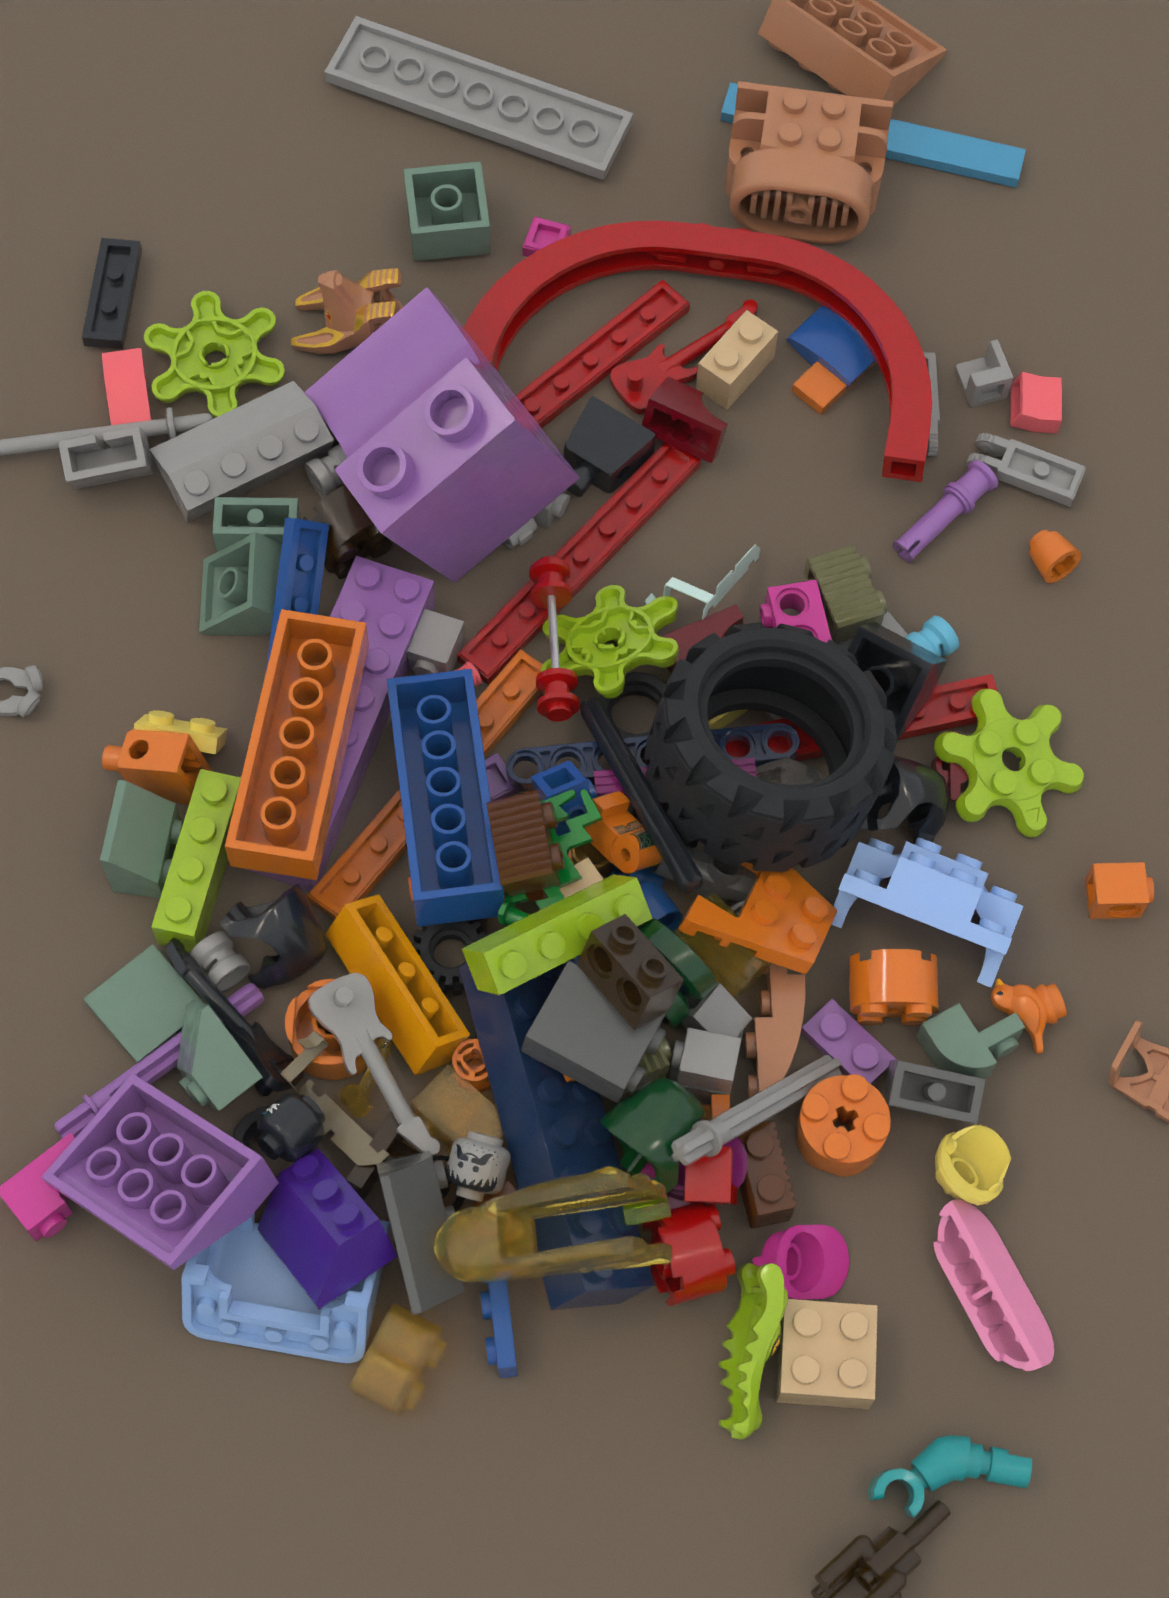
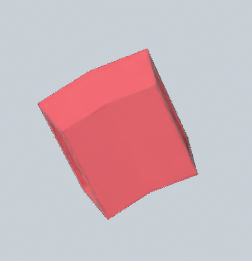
M1022 371L1011 384L1010 426L1031 432L1057 434L1062 422V378L1038 376Z

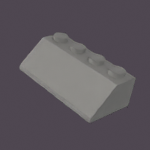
M292 381L149 449V452L186 522H189L214 510L215 497H241L303 467L305 463L315 457L321 458L328 455V451L332 449L334 439L315 404Z

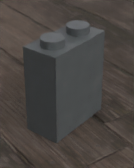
M568 961L529 1029L521 1051L618 1103L625 1090L633 1094L646 1071L645 1068L639 1066L644 1054L648 1052L654 1056L667 1032L659 1028L665 1014L634 1030L579 966Z

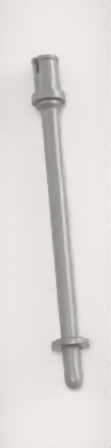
M169 407L166 409V418L1 439L0 456L59 448V441L95 435L99 440L105 442L103 438L104 432L140 426L147 434V437L168 434L169 439L178 436L177 433L187 432L212 420L213 417L209 413L175 417L173 408Z

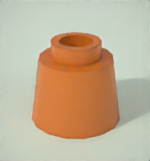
M1042 530L1034 535L1029 542V556L1046 583H1054L1066 577L1075 569L1082 557L1081 551L1057 531L1049 532L1048 530Z

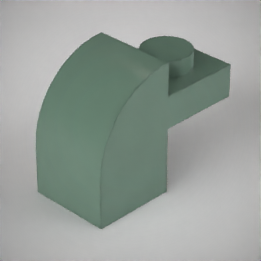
M958 1003L923 1022L916 1038L929 1059L938 1069L984 1079L991 1076L997 1065L993 1054L999 1059L1014 1051L1019 1046L1017 1041L1023 1033L1025 1026L1015 1012L978 1033L964 1009Z

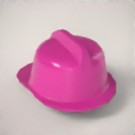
M795 1225L787 1230L773 1233L765 1241L761 1256L752 1258V1264L759 1267L770 1263L778 1265L784 1276V1288L788 1292V1298L796 1300L825 1299L833 1296L842 1288L848 1275L850 1262L848 1247L843 1236L834 1227L827 1225Z

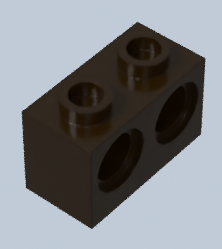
M626 914L591 931L577 962L579 968L634 1030L667 1013L684 981L681 975Z

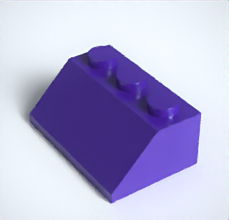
M319 1148L301 1157L294 1164L279 1173L277 1178L279 1183L271 1193L257 1229L318 1309H321L398 1257L379 1218Z

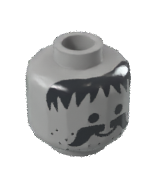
M468 1130L467 1137H459L454 1140L445 1174L450 1183L458 1186L456 1195L482 1202L484 1194H496L502 1190L511 1159L510 1152L502 1147L503 1139Z

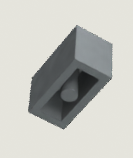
M890 1060L883 1097L888 1106L977 1124L986 1079L899 1060Z

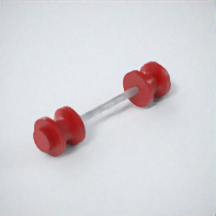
M545 556L534 562L529 568V578L533 583L537 584L530 591L531 602L537 607L548 609L552 668L540 672L535 679L537 690L545 694L537 701V711L550 721L562 722L570 719L580 709L579 698L570 693L578 686V676L570 669L560 668L556 608L567 605L572 599L571 587L564 583L570 578L571 573L567 562L555 556Z

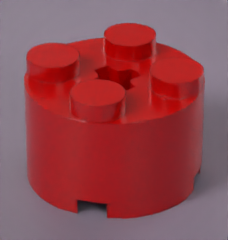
M701 1202L691 1203L644 1217L642 1232L651 1230L652 1242L644 1244L645 1254L658 1292L660 1294L669 1292L670 1297L665 1301L668 1306H675L723 1292L726 1289L727 1277L735 1275L736 1267L729 1248L722 1247L718 1231L721 1230V1220L714 1204L704 1206Z

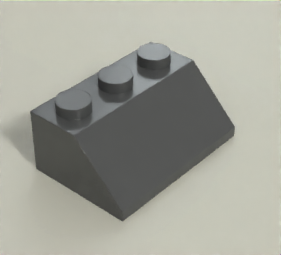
M430 1151L376 1164L413 1315L422 1313L463 1293L462 1278L470 1276L464 1250L455 1251L451 1234L459 1232L453 1205L444 1207L440 1189L448 1187L442 1160L433 1162Z

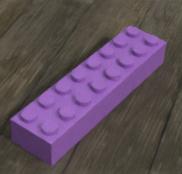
M359 556L355 557L330 617L366 622L369 648L317 880L250 869L245 870L292 886L299 883L302 889L310 892L321 880L391 712L387 679L406 677L409 670L407 655L409 645L424 609L433 611L436 605L435 584L433 580Z

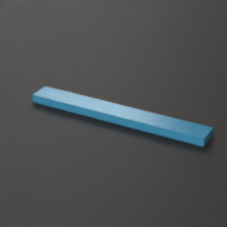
M730 82L721 111L720 121L733 123L738 84ZM891 119L885 158L1017 188L1026 149Z

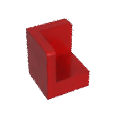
M722 1146L721 1151L715 1156H703L690 1165L685 1166L684 1201L688 1203L701 1202L702 1204L737 1205L738 1187L732 1184L733 1149L731 1147Z

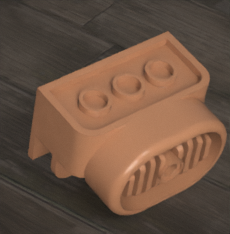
M738 81L725 180V192L730 198L729 206L733 217L739 224L750 231L783 236L797 241L835 244L858 236L866 228L869 216L874 213L877 206L894 101Z

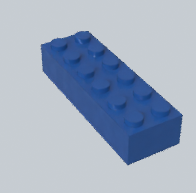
M472 669L387 679L417 927L498 917V911L504 902V893L499 880L500 876L486 803L491 802Z

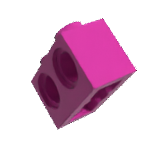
M817 580L767 588L765 604H760L759 606L761 623H763L765 628H777L779 624H786L810 630L815 638L826 643L829 639L832 640ZM794 609L799 614L795 616H790L785 614L782 610Z

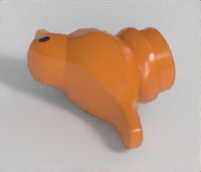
M997 979L995 987L990 994L992 1005L999 1011L1009 1016L1015 1012L1025 1026L1024 1030L1032 1039L1035 1054L1043 1053L1042 1036L1047 1023L1055 1024L1058 1022V1019L1067 1016L1064 1000L1055 983L1047 986L1040 984L1034 989L1027 984L1010 986L1004 984L1001 979Z

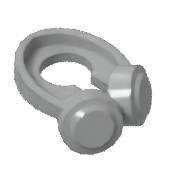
M35 665L25 667V670L14 667L0 668V681H10L15 688L27 689L28 691L25 696L12 695L9 699L0 701V716L20 715L25 718L31 715L39 705L40 693L43 691V678L40 670Z

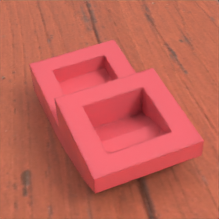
M142 348L101 353L111 425L152 420Z

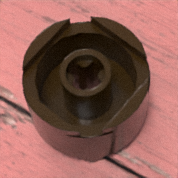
M346 485L334 490L313 506L317 514L311 521L329 524L324 567L328 572L335 573L338 579L348 576L356 556L366 558L371 555L372 558H378L391 548L392 542L390 539L380 533Z

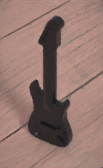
M172 938L165 946L169 958L178 974L187 979L191 986L222 1019L223 1025L262 1075V1078L255 1084L257 1091L263 1096L268 1097L273 1091L282 1092L292 1089L281 1075V1072L294 1061L292 1056L278 1047L268 1037L258 1022L251 1026L199 968V964L185 950L182 942ZM303 1071L291 1082L293 1086H296L304 1077Z

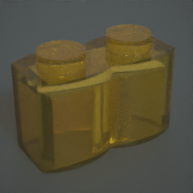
M393 1303L349 1386L350 1391L401 1417L405 1408L413 1411L425 1389V1385L419 1382L427 1366L435 1369L446 1349L447 1343L441 1340L444 1334L443 1328L416 1314L413 1315L412 1312Z

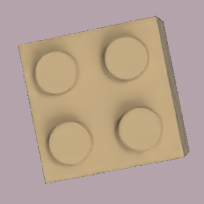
M788 1299L787 1308L780 1321L781 1343L778 1347L776 1403L869 1409L875 1400L878 1305Z

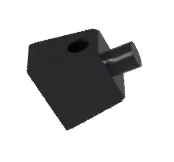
M592 396L564 446V458L580 477L567 490L575 496L582 497L588 488L594 485L605 493H613L654 454L656 434Z

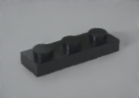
M101 238L82 334L84 346L124 350L142 255L140 241Z

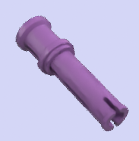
M979 460L971 461L967 467L968 471L956 482H950L944 487L943 497L899 539L893 542L895 551L901 547L903 548L898 553L903 560L907 562L913 561L915 556L958 515L968 514L975 509V502L987 491L991 492L998 487L999 483L996 475L985 463Z

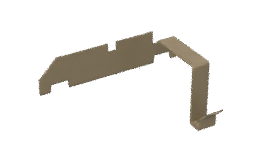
M313 1031L307 1038L298 1039L297 1041L305 1050L281 1072L282 1077L298 1096L304 1094L315 1101L325 1116V1122L323 1123L324 1134L326 1135L332 1130L335 1135L331 1140L357 1166L382 1163L389 1154L384 1149L377 1153L370 1146L373 1138L326 1094L319 1097L311 1089L315 1083L311 1079L300 1087V1092L292 1085L291 1082L329 1045L316 1031Z

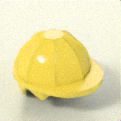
M975 1124L957 1132H951L942 1138L935 1155V1179L942 1186L944 1192L955 1199L965 1200L967 1203L975 1205L987 1204L995 1199L1003 1189V1179L1011 1161L1009 1149L1004 1140L995 1131L983 1125Z

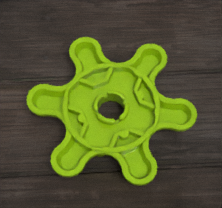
M202 291L193 297L191 307L194 316L187 326L172 328L158 323L148 327L144 333L145 344L148 348L156 353L167 355L171 359L169 369L164 374L156 377L152 383V393L163 403H173L186 393L198 392L206 395L208 410L216 418L238 407L235 395L242 385L258 383L266 387H275L280 384L285 375L284 365L280 360L262 355L257 348L258 342L270 335L275 328L276 317L274 313L262 307L252 310L243 318L230 319L221 312L219 296L211 291ZM213 351H220L226 355V359L223 358L221 361L208 365L205 357Z
M609 585L597 592L595 596L596 607L586 616L574 618L567 615H557L558 643L565 645L564 650L559 654L560 668L570 669L577 676H594L593 683L595 689L604 698H615L623 692L625 676L634 668L647 664L662 668L673 665L678 659V643L674 639L663 638L656 633L677 618L679 605L675 598L662 596L645 606L631 607L625 603L626 594L624 589L618 585ZM547 619L543 624V633L550 640L549 619ZM613 640L618 643V646L615 647L614 644H604L608 641ZM551 658L543 663L541 672L552 668Z
M981 689L974 694L971 701L972 709L978 721L975 732L965 736L956 732L946 731L941 733L934 742V751L940 760L946 763L958 764L968 774V787L956 800L957 813L967 822H977L985 816L990 807L1003 806L1013 814L1016 827L1021 834L1029 838L1037 837L1044 832L1047 824V817L1041 804L1043 793L1052 789L1066 794L1074 793L1081 788L1084 773L1078 765L1061 761L1051 750L1049 739L1061 725V713L1058 708L1048 704L1039 705L1033 709L1027 719L1019 720L1007 712L1002 697L996 690ZM1004 751L1011 752L1017 758H1021L1018 771H1012L1005 767L1002 761Z

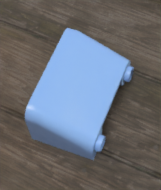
M255 1213L248 1220L186 1262L182 1274V1321L184 1327L196 1337L339 1363H354L363 1358L369 1338L383 1267L321 1309H318L260 1235L257 1229L259 1223H255ZM380 1221L389 1238L390 1222Z

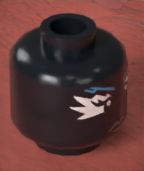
M285 1094L258 1118L257 1129L260 1137L257 1139V1143L261 1150L273 1160L279 1157L287 1162H296L323 1138L324 1113L314 1100L304 1094L299 1097L294 1094Z

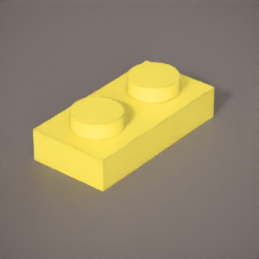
M159 710L149 711V714L143 715L134 723V729L189 734L200 752L215 755L225 746L227 728L216 727V722L205 718H192L190 722L174 719V714Z

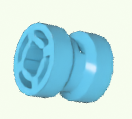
M937 615L925 621L921 631L911 632L904 637L940 657L951 655L960 645L953 628L946 620Z

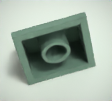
M254 532L203 559L199 633L203 635L264 636L271 633L282 543Z
M124 780L117 781L100 863L113 892L160 898L184 820L180 819L175 803Z
M196 1000L186 1004L177 1061V1069L184 1078L178 1083L193 1103L197 1102L202 1108L208 1105L220 1111L260 1080L262 1075L208 1004Z

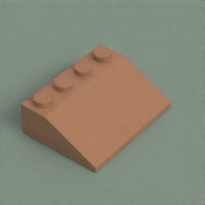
M772 0L758 32L760 36L769 41V45L773 49L785 52L798 61V65L802 69L820 76L827 81V85L832 90L848 96L894 101L893 106L947 52L946 48L875 0Z

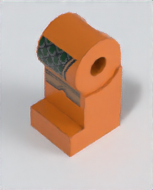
M621 791L592 799L603 820L584 827V829L593 839L590 843L606 859L624 873L629 874L661 862L663 858L646 828L627 811L630 800Z

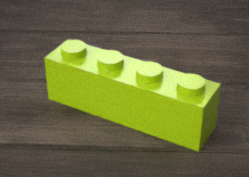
M204 769L199 770L151 926L158 945L166 946L172 938H176L182 942L186 951L191 952L206 936L228 863L225 843L241 777Z
M613 874L462 948L477 990L501 995L581 955L591 931L624 914L636 926L653 918L638 878Z

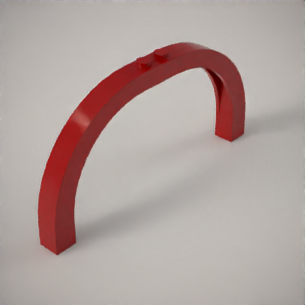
M654 220L604 225L557 240L519 262L502 276L482 297L465 323V331L498 372L500 363L509 345L531 317L561 294L581 284L604 276L636 270H669L755 281L795 291L815 300L842 317L858 332L879 365L889 398L890 423L884 453L882 477L922 483L931 427L932 391L926 358L918 338L904 314L874 281L844 260L810 244L783 236L749 231L744 228L715 227L706 223L692 224Z

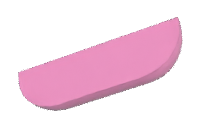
M961 1199L951 1200L939 1213L941 1219L938 1225L937 1241H934V1250L943 1271L983 1345L996 1361H1003L1023 1371H1032L1048 1365L1054 1357V1342L1051 1331L999 1234L987 1217L974 1205Z

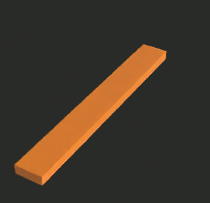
M521 649L476 700L484 758L487 757L541 694L536 688L535 679L541 672L543 664ZM400 789L307 895L309 902L334 920L345 904L366 898L407 850Z

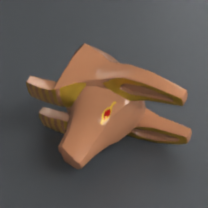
M398 268L372 270L356 282L344 277L337 270L322 273L318 276L319 287L299 296L295 301V306L298 310L304 311L324 310L326 327L316 332L291 338V346L295 350L315 354H333L358 347L403 308L400 301L389 290L401 286V271Z

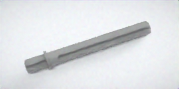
M825 1055L710 1121L700 1120L696 1122L690 1132L674 1140L671 1144L674 1152L671 1155L675 1162L680 1161L683 1165L687 1166L703 1156H715L721 1151L722 1145L805 1098L807 1093L820 1081L841 1075L839 1069L841 1065L838 1058L833 1059L830 1055Z

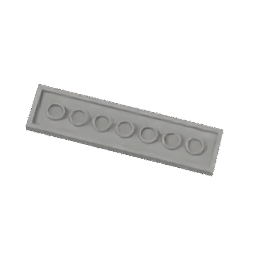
M355 16L324 71L325 82L601 180H605L633 124L634 113Z

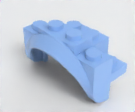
M919 837L915 844L906 841L902 853L892 855L894 846L877 839L870 838L868 845L859 842L847 873L844 874L839 887L840 891L833 906L838 911L832 925L842 928L850 907L858 897L906 917L986 947L984 963L977 982L992 987L1003 957L1006 955L1012 941V934L1023 909V905L1015 903L1017 894L994 885L989 893L984 886L989 873L980 870L983 862L958 853L956 860L939 854L942 846ZM891 877L887 889L879 886L881 880ZM975 910L980 917L978 925L970 922Z

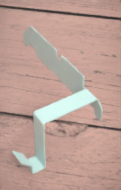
M755 544L736 564L735 571L731 570L717 585L715 595L672 577L664 586L663 596H670L671 588L705 602L706 605L702 615L703 620L707 616L708 610L712 606L715 607L748 571L749 564L753 560L754 562L757 561L760 548ZM652 593L645 600L646 604L656 599Z

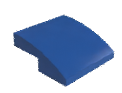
M823 305L786 339L811 366L819 362L847 385L846 389L876 362L870 349L858 332L842 317Z

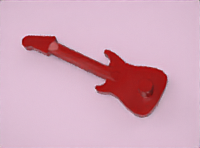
M751 299L746 300L743 303V307L726 317L725 323L668 358L663 355L665 345L659 344L645 358L617 365L610 374V383L615 393L631 411L639 415L644 414L649 398L667 377L681 383H687L696 379L698 367L684 369L683 367L711 350L746 310L756 316L757 302Z

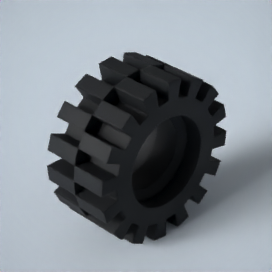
M471 920L422 926L421 931L416 929L413 935L414 943L411 942L444 995L446 996L447 990L453 991L454 996L461 995V989L464 988L459 967L467 963V961L465 960L464 963L457 967H444L436 961L434 957L435 949L442 941L448 939L459 940L465 946H468L488 936L487 931L483 932L482 924L478 920L474 923Z

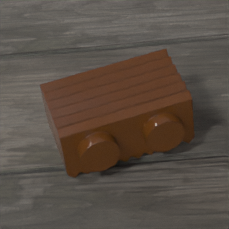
M538 790L487 802L486 806L500 876L499 880L509 896H516L517 894L560 885L558 870L565 869L566 866L560 843L553 844L551 829L558 827L553 803H546Z
M773 1121L760 1123L737 1137L741 1140L748 1157V1170L744 1182L740 1185V1190L750 1229L790 1221L797 1202L793 1200L795 1193L791 1191L793 1184L789 1183L788 1167L784 1165L786 1160L782 1156L784 1150L780 1148L781 1141L777 1139L779 1132L775 1130L777 1124Z

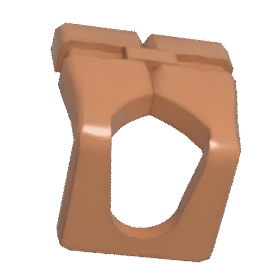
M1136 1020L1112 1063L1108 1083L1113 1089L1144 1110H1152L1155 1112L1156 1117L1169 1123V1048L1141 1038L1143 1022ZM1130 1047L1143 1059L1148 1073L1135 1077L1119 1076L1124 1058Z

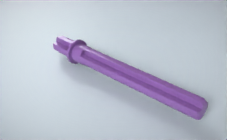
M247 983L227 998L243 1017L264 1002L262 993L253 983ZM182 1031L90 1097L86 1094L82 1096L84 1102L55 1123V1129L60 1137L64 1138L71 1133L76 1138L132 1073L151 1085L176 1067Z

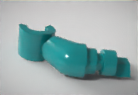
M945 1435L933 1440L910 1462L911 1470L886 1469L878 1473L870 1482L867 1490L869 1501L883 1499L886 1486L891 1481L897 1480L908 1491V1501L903 1510L908 1517H915L922 1509L925 1489L933 1492L952 1481L963 1482L965 1477L978 1479L981 1474L985 1475V1480L988 1482L1026 1489L1031 1478L1032 1458L1011 1455L1008 1449L993 1446L989 1448V1451H984L982 1444L972 1443L968 1436Z

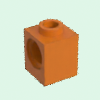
M1145 862L1093 863L1085 878L1089 919L1141 918L1149 903H1152L1154 900V882L1152 877L1146 876Z

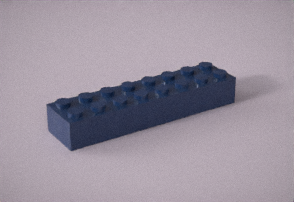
M465 963L459 967L505 1141L511 1154L512 1167L551 1310L620 1304L655 1286L612 1134L601 1123V1119L606 1113L600 1094L577 1081L566 1082L561 1072L521 1051L529 1029L564 970L563 964L501 995L477 990L468 964Z

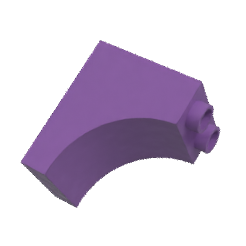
M428 287L304 392L317 407L320 415L333 432L347 457L346 460L334 469L380 533L454 583L580 479L448 307Z

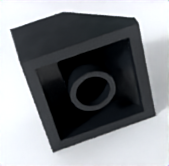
M876 622L860 625L847 651L855 656L858 667L863 672L869 670L885 692L887 698L886 709L893 712L898 740L929 700L948 660Z

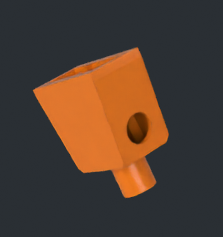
M131 729L127 732L122 747L107 745L102 755L104 770L119 772L125 781L169 801L186 805L190 803L199 770H212L191 736L186 733Z

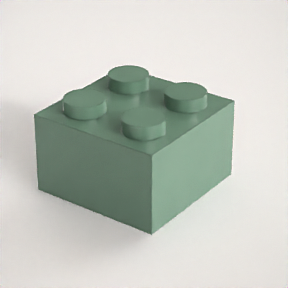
M481 161L403 169L413 261L491 254L490 222Z

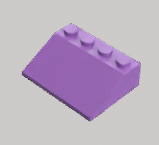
M133 1073L41 1177L44 1182L172 1270H175L248 1220L279 1183L261 1155Z

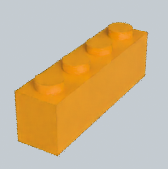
M380 894L345 904L325 935L349 973L362 974L370 982L374 994L376 1015L381 1023L392 1033L393 1042L412 1072L416 1076L448 1064L452 1060L455 1048L469 1038L470 1033Z

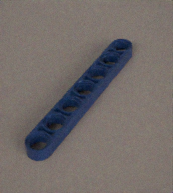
M785 723L711 730L717 745L730 760L755 757L756 769L788 765L795 760L798 754L800 739L798 733L792 726ZM648 736L623 738L639 767H648L641 759V755L646 748ZM783 736L791 742L792 747L788 752L779 754L769 748L768 741L772 737ZM741 740L748 745L750 751L744 757L734 758L727 753L725 747L730 741ZM596 741L522 748L513 752L507 760V779L510 785L519 791H532L534 787L531 778L521 779L514 774L513 769L519 762L530 761L534 763L538 769L536 774L556 766L561 758L573 757L580 763V773L594 785V771L605 770L598 762L603 753Z

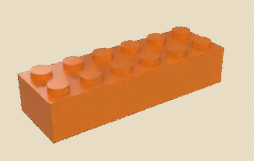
M281 609L225 843L230 866L317 880L369 648L366 622Z

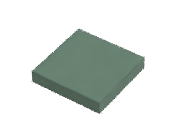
M153 944L83 998L85 1004L136 1063L182 1031L186 1004L192 1000L204 1003Z

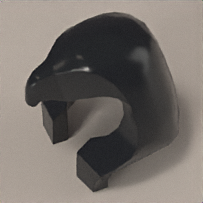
M894 755L895 760L886 782L861 829L879 831L897 828L908 816V831L913 839V844L916 843L918 837L933 842L936 834L943 826L947 815L949 792L947 782L943 775L923 763ZM890 803L887 815L884 818H878V811L882 805Z
M299 883L284 891L279 898L272 902L247 907L240 901L219 922L231 937L262 940L279 954L275 956L266 955L263 958L262 967L259 972L248 976V979L261 989L295 981L315 967L322 960L327 950L323 931L315 911Z

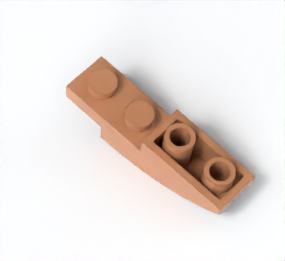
M757 958L758 975L766 974V990H760L759 994L760 1015L768 1017H755L752 1031L745 1032L744 1034L745 1058L753 1059L754 1075H747V1099L788 1076L799 1042L805 1007V974H788L787 968Z

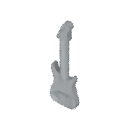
M359 973L348 974L317 989L308 1000L309 1010L316 1020L337 1039L341 1047L343 1062L347 1072L350 1075L356 1074V1058L361 1055L399 1124L396 1132L421 1153L430 1151L432 1156L437 1154L440 1149L439 1142L431 1138L421 1118L414 1116L374 1042L376 1038H383L386 1042H390L392 1040V1033L380 1023L376 1015L374 994L366 976Z

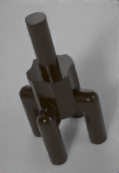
M937 1500L903 1533L889 1526L873 1541L866 1535L857 1536L815 1575V1579L819 1584L811 1591L814 1598H833L855 1577L861 1587L869 1593L864 1598H902L901 1590L907 1584L906 1577L921 1563V1558L915 1548L950 1516L949 1509L944 1503Z

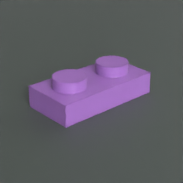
M833 999L825 1004L801 1028V1034L824 1056L830 1055L833 1059L838 1058L841 1065L839 1069L844 1075H860L872 1085L888 1070L890 1060H896L892 1054Z

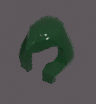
M660 1077L616 1104L601 1119V1123L619 1140L624 1150V1157L620 1164L629 1173L638 1176L647 1162L653 1166L656 1176L647 1188L664 1198L678 1182L679 1162H675L671 1156L674 1153L671 1144L674 1140L690 1132L696 1122L708 1120L703 1106L689 1090L675 1081Z

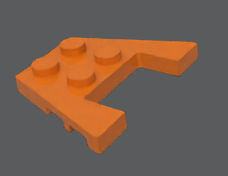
M744 862L740 865L755 873L757 878L738 916L734 917L698 894L678 929L691 936H694L697 931L714 936V939L719 941L718 945L728 947L731 942L755 950L754 957L806 974L814 964L838 910L793 868L784 872L754 871L752 863Z

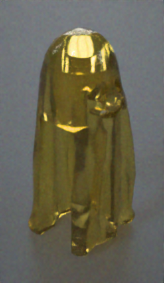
M610 1166L586 1174L562 1177L530 1185L508 1195L492 1198L480 1206L465 1208L451 1215L436 1235L434 1250L437 1261L451 1277L467 1283L521 1280L563 1274L643 1267L655 1264H669L673 1256L671 1245L664 1243L647 1245L642 1238L634 1236L538 1252L534 1220L666 1198L665 1188L662 1183L651 1180L646 1174L640 1173L630 1177L629 1173Z

